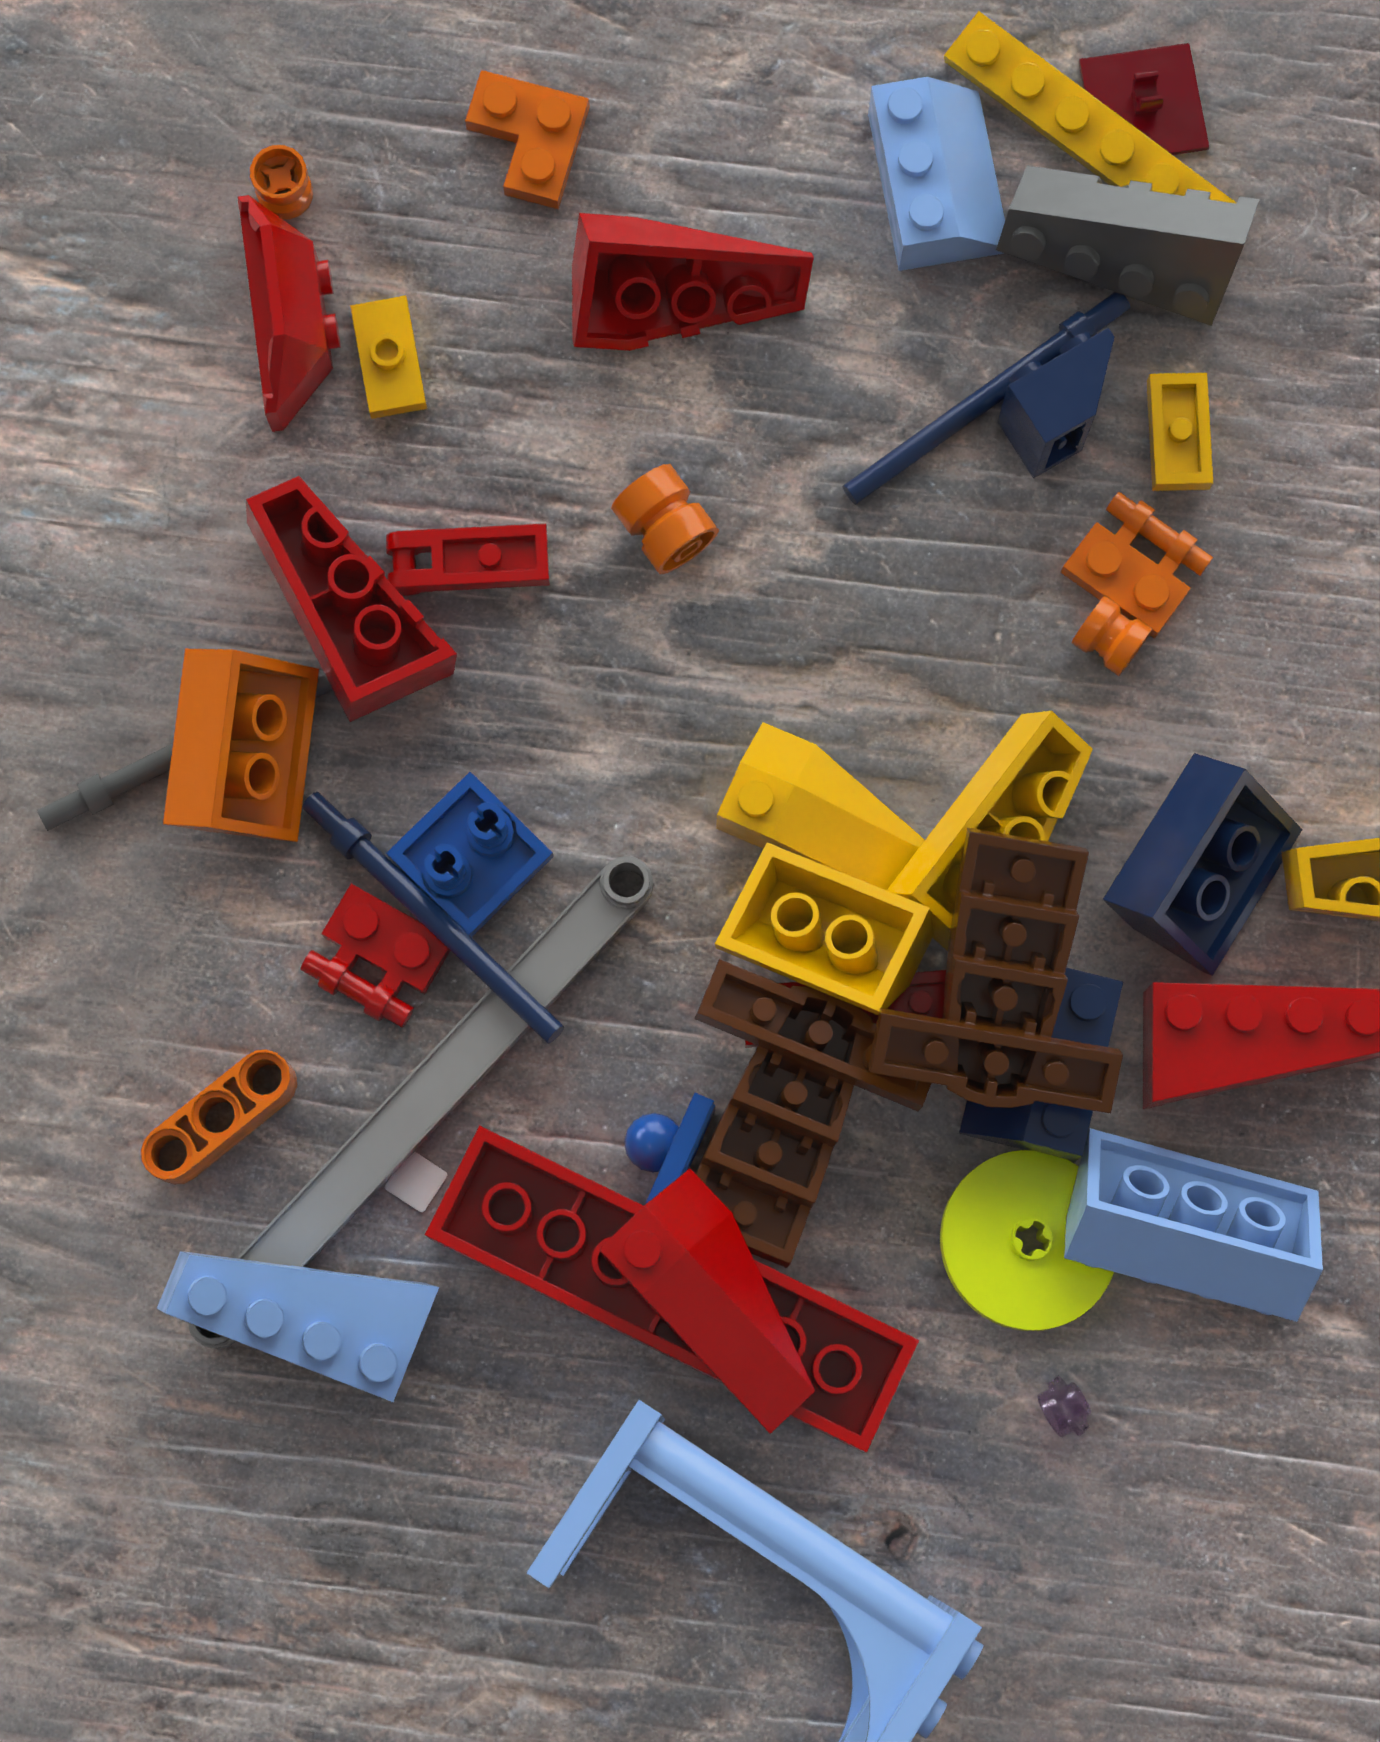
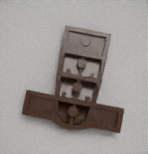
M967 827L950 931L942 1018L880 1008L868 1065L870 1073L945 1085L949 1091L965 1100L987 1107L1012 1108L1039 1101L1111 1114L1123 1059L1120 1049L1051 1037L1068 982L1065 972L1080 916L1076 910L1089 856V851L1086 848Z
M719 959L694 1019L758 1046L719 1120L696 1171V1175L733 1213L751 1254L788 1268L792 1262L810 1210L816 1202L833 1148L839 1140L854 1085L919 1112L924 1105L932 1083L870 1073L868 1065L876 1024L872 1022L873 1019L861 1008L811 987L792 986L788 988Z

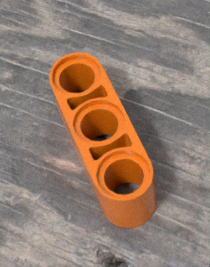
M267 1049L256 1050L246 1055L150 1132L144 1139L141 1148V1160L146 1170L154 1177L173 1185L185 1184L197 1177L292 1099L297 1088V1075L292 1066L278 1053ZM266 1065L278 1066L282 1075L279 1087L270 1094H257L253 1089L255 1073ZM218 1103H230L234 1109V1119L230 1127L223 1132H210L206 1126L208 1111ZM172 1140L183 1141L187 1151L185 1162L173 1171H164L159 1163V1154L162 1147Z

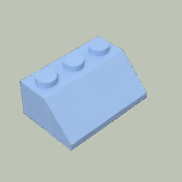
M931 77L871 86L868 117L898 270L902 271L1004 254L996 250L1005 218L979 91Z

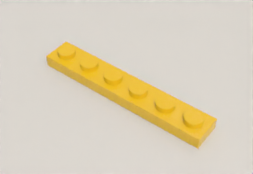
M980 11L977 12L944 54L945 63L1092 173L1100 176V179L1108 185L1122 187L1129 185L1130 180L1152 183V191L1185 196L1187 189L1211 192L1210 200L1236 203Z

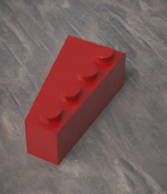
M1153 982L1143 992V1110L1190 1098L1194 1099L1244 1086L1258 1085L1299 1074H1307L1380 1058V989Z

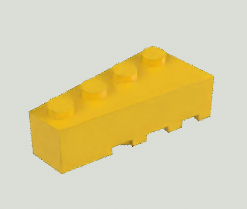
M1052 710L1021 714L887 891L929 907L933 939L948 951L967 827L1048 841L1057 820L1063 819L1093 748Z

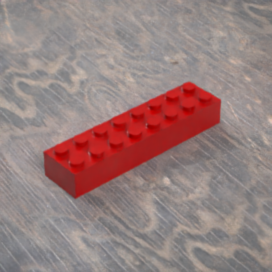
M479 1125L425 1236L488 1269L722 1383L599 1250L644 1205ZM754 1260L815 1389V1392L789 1417L862 1453H867L919 1340Z

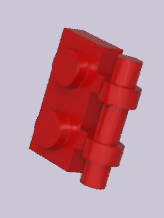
M351 883L321 933L325 939L340 946L338 952L330 960L311 950L304 959L300 970L319 980L318 987L331 995L340 992L365 1007L364 1013L373 1019L381 1021L385 1018L403 1028L414 1011V1007L396 998L404 983L425 995L450 950L421 922ZM358 958L386 973L377 986L351 972Z

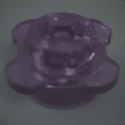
M1060 1376L1053 1378L1048 1383L1049 1389L1038 1394L1039 1405L1047 1421L1060 1437L1063 1438L1073 1431L1080 1436L1085 1433V1430L1089 1429L1086 1417L1091 1415L1090 1406L1082 1391L1074 1382L1066 1385Z

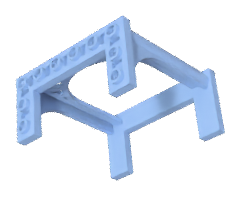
M638 1400L530 1566L527 1574L548 1588L553 1585L559 1574L564 1576L632 1470H635L819 1594L829 1605L845 1637L852 1670L850 1708L846 1724L838 1742H911L916 1733L926 1739L946 1709L947 1703L941 1700L939 1696L954 1674L963 1680L979 1657L984 1645L975 1640L982 1627L935 1597L929 1595L928 1599L906 1586L664 1425L665 1418L662 1414L641 1400Z

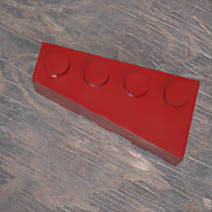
M300 476L246 499L247 524L349 722L454 674L457 653L444 638L440 639L424 621V616L409 599L405 600L384 576L385 572L371 556L367 557L350 538L349 531Z

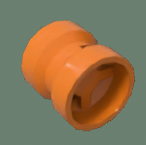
M285 145L269 146L262 149L254 157L250 166V179L259 203L283 220H290L302 215L309 208L313 199V187L303 157L295 149ZM286 189L289 190L285 193H278V191H284Z
M1104 596L1087 617L1071 643L1085 653L1096 650L1099 653L1098 655L1103 658L1104 666L1117 676H1120L1153 629L1140 619L1129 620L1121 614L1120 605Z

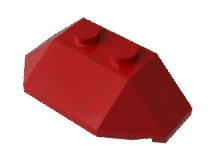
M238 196L264 411L272 432L282 431L332 371L331 349L341 348L336 314L326 315L324 295L334 294L329 260H318L311 239L251 196Z

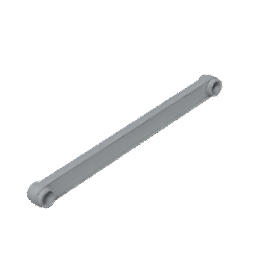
M623 856L612 860L519 957L507 972L548 1010L647 904L653 891V878L650 869L643 861L636 857ZM624 871L634 872L642 878L644 882L643 887L634 896L621 897L610 888L614 876ZM489 989L236 1259L307 1267L531 1027ZM188 1323L191 1335L198 1343L205 1347L221 1349L229 1347L236 1342L224 1336L212 1339L203 1328Z

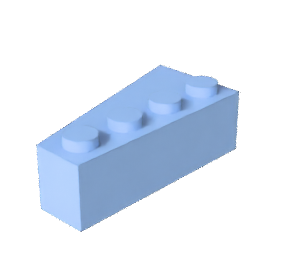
M180 1251L157 1309L165 1314L394 1402L439 1287L422 1282Z

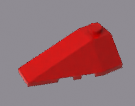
M579 213L572 261L573 345L580 348L631 351L648 347V341L676 334H681L682 338L699 335L701 334L700 329L732 321L737 325H742L804 310L814 256L812 252L638 217Z
M688 1169L644 1205L599 1248L601 1254L769 1434L815 1392L733 1213L691 1169Z

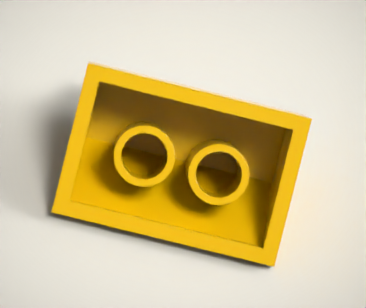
M766 843L715 942V947L878 1015L880 1008L887 1009L909 987L934 935L929 907Z

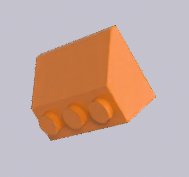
M185 648L163 824L207 832L298 842L319 669L234 649Z

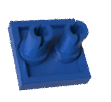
M471 772L458 782L386 852L388 858L471 938L554 857L553 852Z

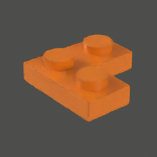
M481 70L465 119L466 129L517 143L504 182V195L559 210L590 109L589 98Z

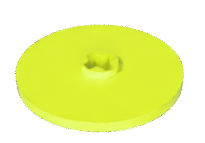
M1034 1150L1003 1153L986 1160L970 1171L959 1182L947 1202L940 1229V1248L945 1270L961 1298L974 1311L995 1324L1021 1331H1041L1065 1325L1091 1309L1106 1291L1113 1277V1271L1089 1267L1080 1262L1064 1258L1066 1217L1079 1167L1071 1161ZM1034 1226L1038 1229L1036 1239L1043 1243V1249H1035L1029 1252L1028 1255H1025L1021 1252L1023 1241L1015 1237L1016 1231L1023 1232Z

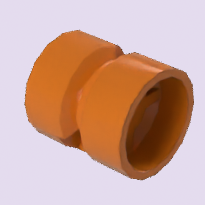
M663 464L639 477L619 494L611 507L631 536H644L641 541L643 543L642 551L659 574L669 573L689 562L702 552L719 532V529L699 502L687 503L691 491L671 464Z

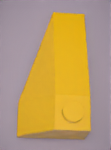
M762 722L740 761L719 808L716 821V829L764 849L766 843H770L884 890L890 887L925 841L924 838L816 744Z

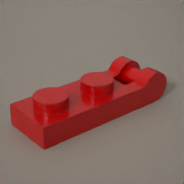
M546 523L395 531L386 535V553L392 556L393 572L388 573L387 579L402 596L432 591L550 586ZM431 553L432 568L416 569L415 555Z

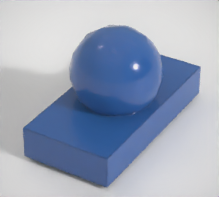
M695 1092L679 1127L668 1116L651 1113L642 1115L634 1120L628 1128L624 1144L626 1154L632 1164L644 1171L659 1172L646 1200V1204L690 1169L714 1115V1100Z

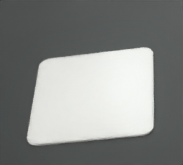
M414 1152L389 1178L385 1184V1189L417 1211L424 1212L446 1180L447 1172Z

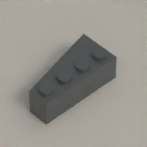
M1027 165L1008 210L996 250L1212 326L1245 245L1260 199L1239 196L1237 203L1210 200L1211 192L1187 189L1185 196L1152 191V183L1130 180L1129 185L1122 187L1102 184L1100 176Z

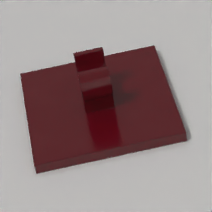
M1189 43L1079 59L1078 63L1083 89L1169 153L1178 155L1209 150L1210 146Z

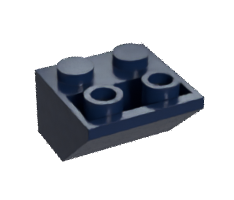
M1109 328L1091 337L1089 332H1083L1066 342L1059 349L1061 355L1044 365H1041L1039 360L1032 361L1021 367L1010 377L1009 381L1011 384L1007 387L998 424L1033 479L1082 451L1097 412L1115 338Z

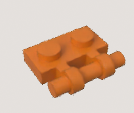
M1118 492L1107 506L1106 511L1123 522L1121 528L1116 534H1113L1096 522L1064 564L1061 573L1097 599L1101 600L1104 596H1107L1120 605L1121 614L1129 620L1140 619L1153 629L1150 636L1155 639L1191 589V587L1173 574L1182 563L1201 576L1214 557L1195 545L1198 539L1183 530L1179 534L1153 515L1155 509L1140 500L1136 504L1121 492ZM1139 534L1166 552L1159 564H1156L1131 546Z

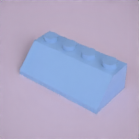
M1089 1128L1066 1217L1064 1258L1080 1262L1089 1267L1102 1268L1135 1277L1147 1283H1157L1197 1294L1206 1299L1223 1301L1255 1310L1261 1314L1274 1315L1297 1322L1323 1270L1319 1191Z

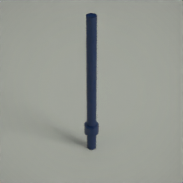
M1114 292L1083 314L1077 311L1060 323V331L844 484L842 487L848 498L856 505L1002 401L1008 385L1011 384L1009 381L1010 377L1021 367L1036 360H1039L1041 365H1044L1061 355L1059 349L1070 339L1083 332H1089L1091 337L1096 335L1098 331L1131 308L1126 296Z
M319 792L311 794L305 800L302 809L331 836L330 844L347 860L352 858L357 860L547 1044L553 1042L562 1033L564 1026L370 841L371 833L355 818L347 819Z

